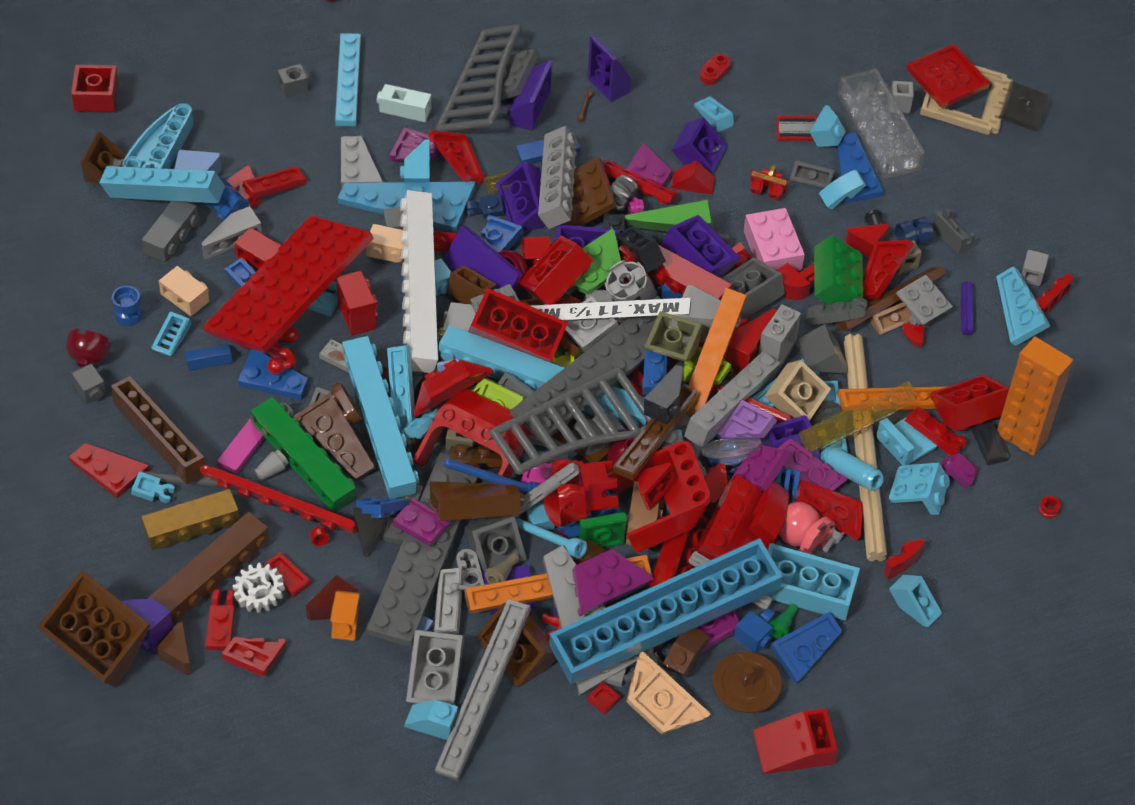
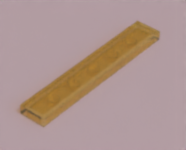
M907 381L798 434L806 450L812 452L919 400L910 382Z

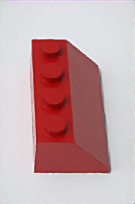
M703 514L694 528L664 541L652 576L653 581L649 585L650 587H654L696 568L688 561L709 522Z

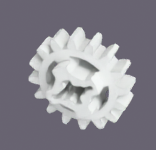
M258 563L257 568L249 565V571L241 570L242 577H235L236 584L233 585L235 599L239 601L240 607L246 606L249 612L256 608L257 613H260L263 607L269 611L270 604L277 606L276 598H283L281 591H285L282 575H279L276 568L271 570L269 564L265 568H262L261 563ZM270 579L274 582V586L269 582ZM244 589L247 591L248 597L244 594Z

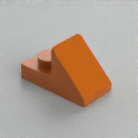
M336 591L330 620L333 622L331 638L355 641L360 593Z

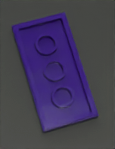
M461 225L444 258V261L454 270L465 265L497 284L496 289L510 284L512 289L515 290L523 275L466 225Z

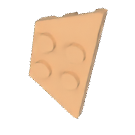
M643 651L639 654L626 700L634 710L661 735L707 719L710 713Z

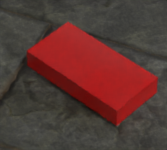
M281 552L263 564V568L269 564L271 570L275 568L278 570L279 575H282L285 591L293 598L311 585V580Z

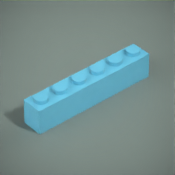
M106 166L99 182L110 198L219 203L225 185L215 171Z

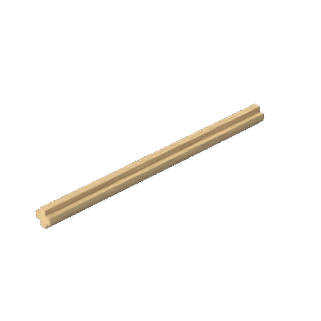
M848 334L845 336L844 349L848 366L849 389L868 388L863 338L859 334L855 336ZM851 411L853 432L872 423L871 411ZM871 425L854 434L856 458L877 469L873 426ZM859 485L860 498L863 503L862 517L867 559L871 562L874 560L881 562L886 559L887 550L880 488L869 491L867 488Z

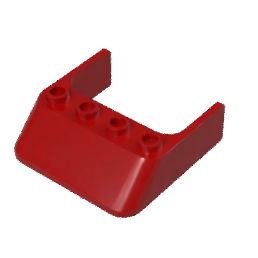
M464 389L454 394L438 410L413 461L421 466L425 465L441 432L446 427L500 454L503 464L498 475L510 478L514 469L490 435V430L513 419L514 417L510 415L511 410L469 389ZM519 425L525 433V435L527 436V438L530 440L532 433H530L523 425ZM509 430L501 435L519 460L524 448L512 430Z
M680 441L656 451L642 468L643 470L670 463L678 480L663 495L670 515L627 533V537L636 553L694 528L711 500V493L694 450L687 441ZM613 471L607 473L608 478L613 477L617 479V488L613 489L614 493L634 486V481L638 482V475L634 480L613 473Z

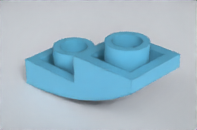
M853 170L830 183L819 194L827 208L832 210L844 198L849 197L852 199L866 184L859 172Z

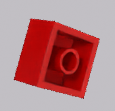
M116 65L75 66L71 92L74 111L115 112L119 86Z
M362 271L337 277L338 305L351 336L375 330L376 320L379 319L375 308L378 306L375 294L371 295L369 279L364 278Z

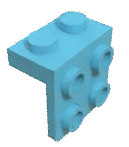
M885 418L879 422L876 437L902 465H909L936 449L937 445L905 422L906 418L894 425L888 418Z
M940 463L902 465L897 470L889 499L892 503L923 501L931 515H939L941 506L944 504L946 490L950 484L949 476L945 473Z

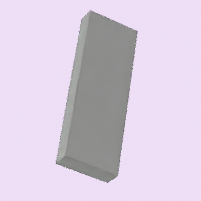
M462 568L440 570L434 628L436 633L459 634L462 590L453 592L450 590V584L455 582L458 585H463L464 571Z

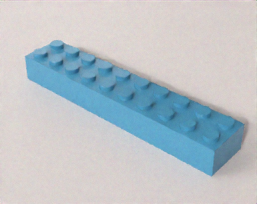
M757 539L550 633L549 646L572 685L642 651L644 652L780 589L783 576L761 539Z

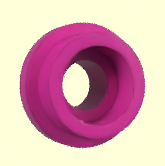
M632 197L631 201L628 202L629 214L643 212V200Z

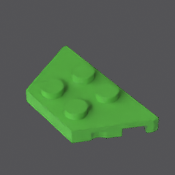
M613 229L582 248L593 259V262L590 264L588 271L577 278L572 288H576L580 292L589 295L606 283L607 276L610 273L609 269L615 263L621 261Z

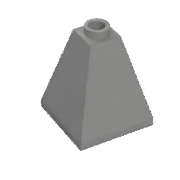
M687 285L682 298H691L689 314H676L675 316L702 323L701 343L706 341L721 300L692 285ZM739 316L738 322H737V324H736V327H739V325H740V321H741V317H740V316Z

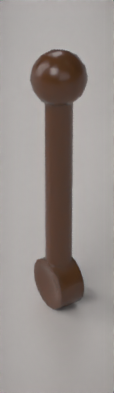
M585 91V101L581 113L577 116L579 122L585 120L584 113L589 99L592 98V91Z

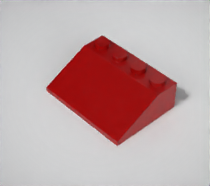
M737 474L726 485L694 552H698L709 560H713L760 539L749 530L755 517L752 513L763 494L756 485ZM776 538L767 543L762 541L767 551L770 543L774 544Z

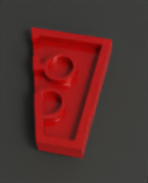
M436 130L429 132L428 137L464 182L480 184L483 182L485 177L466 134Z

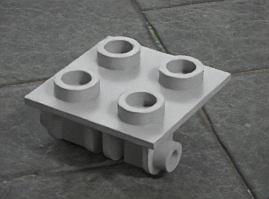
M927 275L896 292L913 313L910 318L912 325H924L953 307Z

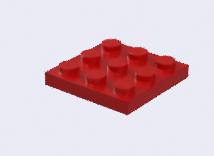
M955 44L908 63L906 67L911 76L942 109L987 89L990 84L986 77Z

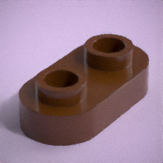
M340 381L332 386L333 391L330 393L337 404L341 403L344 408L342 414L345 419L353 423L362 420L363 417L344 385Z

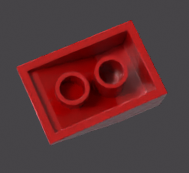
M772 309L735 329L723 358L724 361L731 364L728 374L734 377L737 376L758 356L761 334L777 312L776 309Z

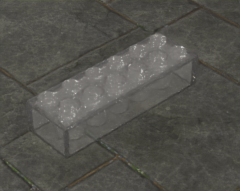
M878 69L840 77L837 94L884 179L922 170L925 152Z

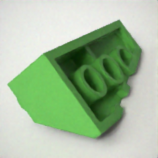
M708 200L625 215L628 227L635 226L641 229L667 232L670 227L699 215L713 229V218Z

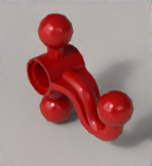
M290 327L278 341L284 340L286 343H293L298 339L299 333L296 328ZM278 341L267 351L273 357L267 364L269 373L273 375L281 374L283 370L293 367L296 363L294 353L287 348L279 347Z

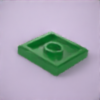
M625 512L580 520L579 539L591 540L602 548L623 545L627 522Z

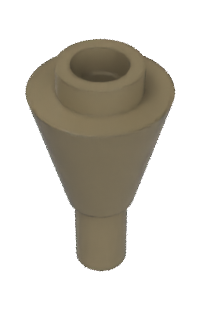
M513 553L505 561L488 568L485 571L487 582L493 584L506 581L519 557Z

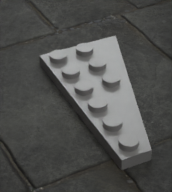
M563 545L543 556V563L549 585L551 586L554 597L553 601L558 612L561 628L605 609L602 606L579 617L577 611L579 608L578 597L575 596L576 584L573 581L572 570L576 566L575 562ZM635 655L576 682L579 697L599 686L611 676L635 665L638 656Z

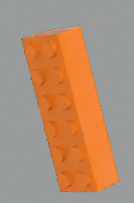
M1035 336L1019 354L997 429L1003 439L1010 441L1022 451L1032 456L1048 440L1073 363L1072 358Z

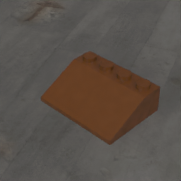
M83 570L80 571L38 625L41 631L101 681L113 687L119 684L131 668L150 627L149 623Z

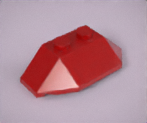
M453 359L444 364L446 369L437 373L434 370L425 375L426 380L421 385L414 411L415 416H419L454 394L494 372L493 369L464 360L457 362L456 359Z

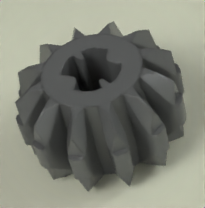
M621 175L617 177L611 186L617 207L614 208L615 210L622 211L626 209L628 202L637 193V183L628 176Z

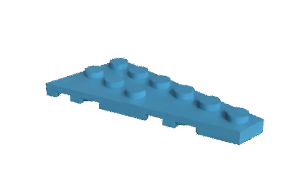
M475 182L344 183L338 196V203L383 214V209L400 207L401 198H405L407 190L432 193L433 227L456 233L467 208L466 202L470 201L474 192Z

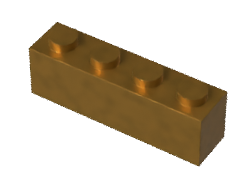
M228 489L141 517L151 550L165 548L177 542L188 541L196 536L207 535L222 528H229L239 520V512L232 493Z

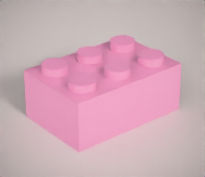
M786 208L746 215L744 234L753 257L775 270L789 263L798 272L802 271L804 252Z

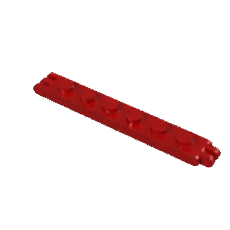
M203 465L200 468L204 477L217 482L216 485L225 490L230 488L238 490L237 493L246 498H250V496L259 498L258 501L267 506L275 504L280 506L279 509L288 514H292V511L301 514L300 517L309 522H312L313 519L321 522V526L333 530L335 527L350 534H355L358 530L351 519L215 467Z

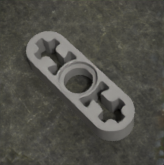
M471 549L459 551L457 554V568H462L464 571L463 585H484L477 554ZM464 558H468L470 561V568L468 569ZM468 576H475L478 578V581L474 584H469L465 579ZM463 590L465 602L467 607L469 608L465 590Z

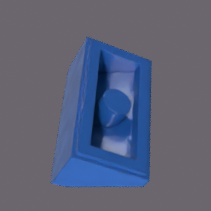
M228 344L185 352L189 371L232 363Z

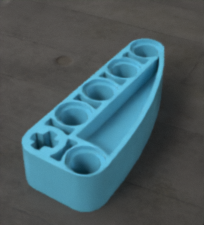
M184 103L178 104L151 124L128 152L123 161V167L170 169L193 127L191 107Z

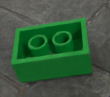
M834 235L814 247L815 296L829 305L836 302H851L854 298H863L862 254Z

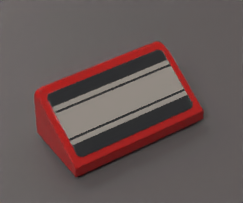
M777 116V141H814L810 130L817 117Z

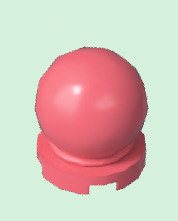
M793 502L788 504L778 535L785 543L793 547H800V552L814 555L813 552L817 547L822 550L833 533L830 526H834L835 523L826 516L820 519L819 513L811 505L804 502Z

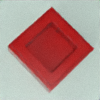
M602 682L587 697V702L606 715L620 701L621 695Z

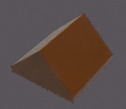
M100 131L96 133L81 161L84 181L100 185L99 182L106 166L123 167V161L127 156Z

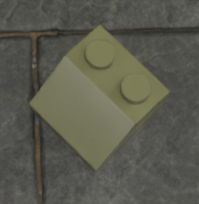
M660 311L644 349L687 362L695 355L702 338V323Z

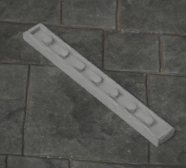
M510 599L507 600L434 770L436 774L459 780L531 610L529 605Z

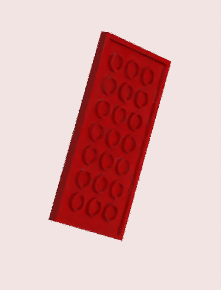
M311 215L278 248V253L273 258L266 260L257 272L203 326L205 333L266 353L374 239L372 233Z

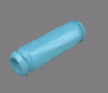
M833 445L827 446L822 450L820 455L821 462L829 465L838 474L867 488L869 491L877 490L881 487L884 478L880 470Z

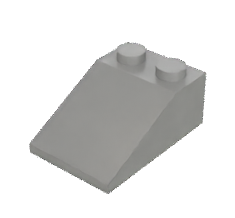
M415 630L406 702L422 703L438 700L451 705L455 704L464 636Z

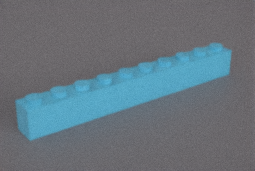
M450 325L439 343L438 358L444 361L458 358L459 361L464 360L490 367L494 372L487 377L499 381L505 372H510L534 391L564 369V367ZM615 386L612 387L637 426L641 428L647 425L648 422L628 393L623 389ZM605 394L597 399L605 412L610 411L623 427L628 428ZM590 406L584 410L589 415H596Z

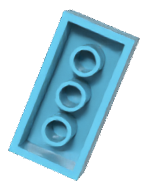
M770 543L768 553L783 578L780 589L767 594V596L774 601L789 605L795 604L799 608L820 614L830 612L833 617L846 621L860 568Z

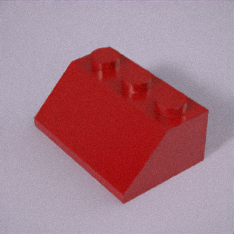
M561 235L520 279L519 284L542 304H557L564 292L574 286L577 278L588 271L593 259L577 243Z
M983 374L931 392L930 398L934 402L943 423L955 431H963L967 427L983 424L984 421L1000 418L1009 387Z

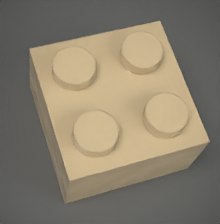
M798 360L786 364L764 397L779 411L790 415L791 419L806 415L807 419L810 420L831 388L803 361Z

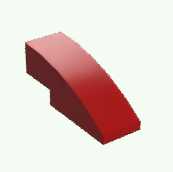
M774 480L767 491L763 492L752 513L755 517L749 527V530L765 543L777 537L788 508L789 493Z

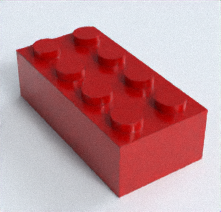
M487 288L468 332L551 363L568 322Z

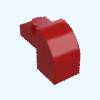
M789 263L777 269L778 272L782 273L785 294L782 297L790 300H802L809 297L810 287L815 286L814 264L800 273Z

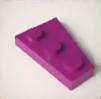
M791 438L777 447L778 449L786 450L790 455L782 468L800 470L799 483L803 480L833 491L847 480L846 477L836 473L829 465L822 463L812 453ZM790 474L792 482H794L795 474Z

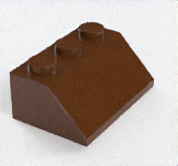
M506 603L500 606L476 636L486 649ZM529 614L505 669L506 674L517 687L523 686L548 670L556 660L549 646L550 639Z

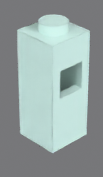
M385 84L382 92L379 91L376 102L379 103V112L426 122L431 110V94Z

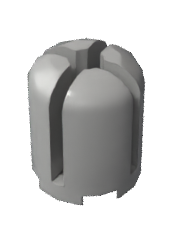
M622 260L615 263L609 269L610 273L607 276L605 286L614 301H635L634 298L638 296L641 300H653L658 296L655 286L639 262H626ZM627 277L630 282L625 284L623 278Z

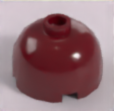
M79 329L70 330L66 349L70 358L77 362V366L82 368L89 364L95 366L101 364L107 358L112 345L111 341L108 342L109 338L90 330H86L85 334L78 333Z

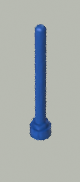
M445 459L443 462L446 468L489 482L516 485L518 490L523 492V495L540 485V483L534 481L525 484L452 459Z

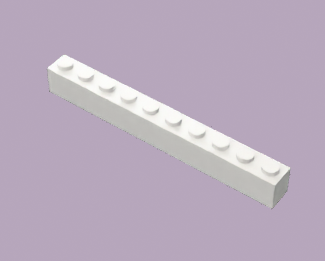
M407 190L405 198H401L400 211H403L400 219V227H403L400 241L404 243V247L401 250V259H404L401 275L405 276V280L402 283V292L405 293L402 309L406 310L403 316V326L406 327L403 343L410 346L412 371L430 373L434 371L438 361L432 193Z

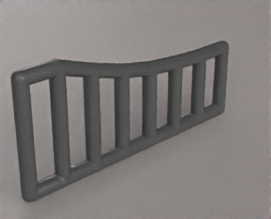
M509 25L483 29L435 127L436 131L450 132L494 125L501 110V92L505 69L521 32V25ZM510 34L509 38L486 41V38L490 36ZM505 47L502 52L479 55L481 50ZM500 60L499 65L473 68L475 63ZM496 73V77L492 79L466 82L468 77ZM494 86V91L460 96L461 91ZM493 100V105L453 110L456 104ZM490 113L488 119L446 124L449 118Z
M616 367L492 428L490 435L514 471L520 475L540 464L577 449L601 443L627 440L632 437L636 438L645 426L641 428L637 426L607 381L617 378L646 421L649 422L652 418L644 415V401L622 369ZM600 386L630 431L618 432L591 393V389ZM581 394L583 395L608 434H596L573 398ZM565 403L587 435V438L577 440L555 407ZM547 412L568 443L558 447L537 416ZM530 421L549 451L539 455L519 425ZM512 430L531 459L521 464L501 434Z

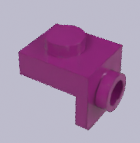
M960 453L946 457L941 463L945 473L952 476L965 488L972 485L978 468Z

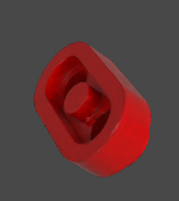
M723 54L714 55L701 68L700 81L705 85L718 83L730 69V58Z

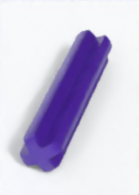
M964 281L961 286V332L963 335H972L974 330L972 282Z

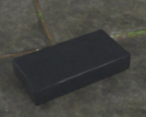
M993 422L972 426L971 431L987 466L1008 461L1009 455Z

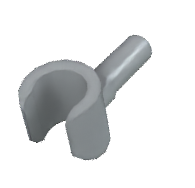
M833 526L831 529L833 533L823 547V551L827 552L832 544H838L845 533L837 532L835 530L836 527Z

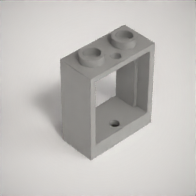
M781 304L762 332L759 354L764 351L781 362L779 369L796 345L801 317L800 312Z

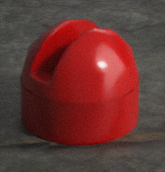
M314 527L310 531L312 545L320 547L328 543L329 535L325 528Z

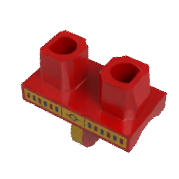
M772 165L770 170L763 168L762 173L752 170L750 190L753 194L761 195L763 187L770 189L769 198L779 201L783 193L786 194L788 180L782 179L783 174L776 172V165Z

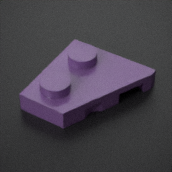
M741 400L717 431V435L722 439L764 438L777 420L773 415Z

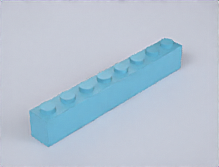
M368 336L342 342L343 356L388 496L391 499L415 494L416 484H419L418 474L416 470L412 471V456L410 452L405 450L407 446L404 433L400 434V420L398 415L394 416L393 410H395L392 397L388 398L387 392H389L387 380H382L381 374H383L381 362H376L375 359L377 356L375 344H370Z

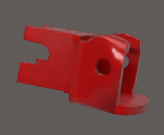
M562 458L551 462L552 476L570 463L578 465L581 474V484H579L578 474L544 498L546 515L555 526L562 527L582 519H587V514H590L592 510L618 507V496H608L607 490L617 488V479L613 477L608 478L606 470L613 469L612 460L583 464V461H572Z

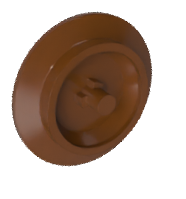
M737 652L725 657L716 666L712 680L713 689L718 699L728 708L741 713H756L769 708L778 699L782 687L781 676L776 666L766 657L753 652Z

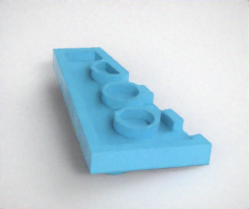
M1013 266L996 276L1010 342L1013 345L1017 346L1050 327L1048 320L1017 268Z

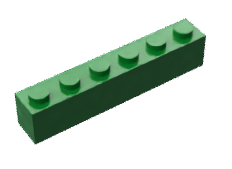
M271 397L251 410V423L276 451L279 450L285 456L293 470L332 513L337 512L355 500L356 486L350 478H346L342 474L339 465L335 462L332 463L326 451L322 447L319 448L314 443L312 436L300 428L297 419L291 418L288 415L286 408L281 402L278 403Z

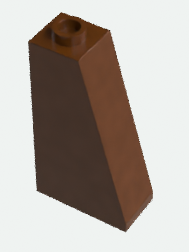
M430 482V504L439 521L520 515L521 506L524 505L523 493H520L517 486L513 484Z

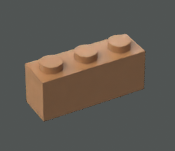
M634 481L627 533L662 518L663 510L659 509V507L663 508L664 496L651 510L646 509L640 495L639 482ZM627 537V539H626V544L631 545V543H630V541H629V539H628V537Z

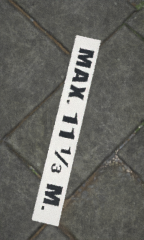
M691 298L534 305L531 307L562 320L655 316L660 311L676 315L689 314Z

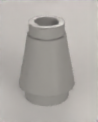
M279 450L272 451L254 472L263 481L285 470V466L289 463Z

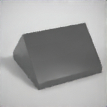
M825 324L798 338L797 343L804 363L812 371L848 373V366L840 344Z

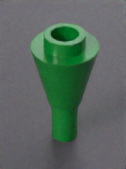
M790 604L785 612L768 623L773 627L771 637L780 639L788 634L792 617L798 611L797 605Z

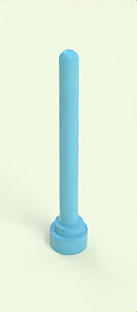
M515 517L518 528L557 545H563L568 554L573 557L581 558L587 550V543L579 538L567 539Z

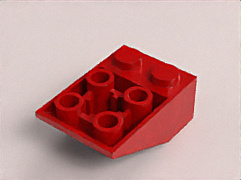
M827 708L802 711L753 730L763 774L834 765L838 750Z

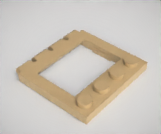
M975 66L992 84L981 119L959 111L942 109L928 93H926L920 115L986 135L990 133L997 134L1013 80L1007 78L1005 74Z

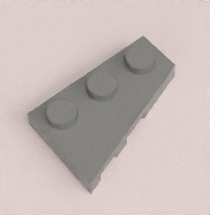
M362 136L341 137V188L344 183H383Z

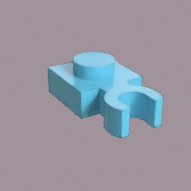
M435 409L433 412L427 410L421 418H416L402 430L405 437H416L417 439L424 437L438 409Z
M139 471L131 494L152 502L156 496L159 497L161 502L169 503L171 497L164 493H173L175 487L171 484L160 485L161 478Z

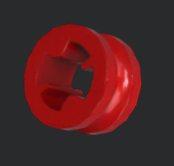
M1054 496L1043 497L1039 506V513L1048 519L1055 518L1061 507L1060 501ZM1046 505H1050V507L1053 506L1054 508H1053V509H1049V507L1046 508Z

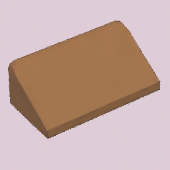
M903 302L878 312L868 318L877 333L881 335L903 326V323H910L913 313Z

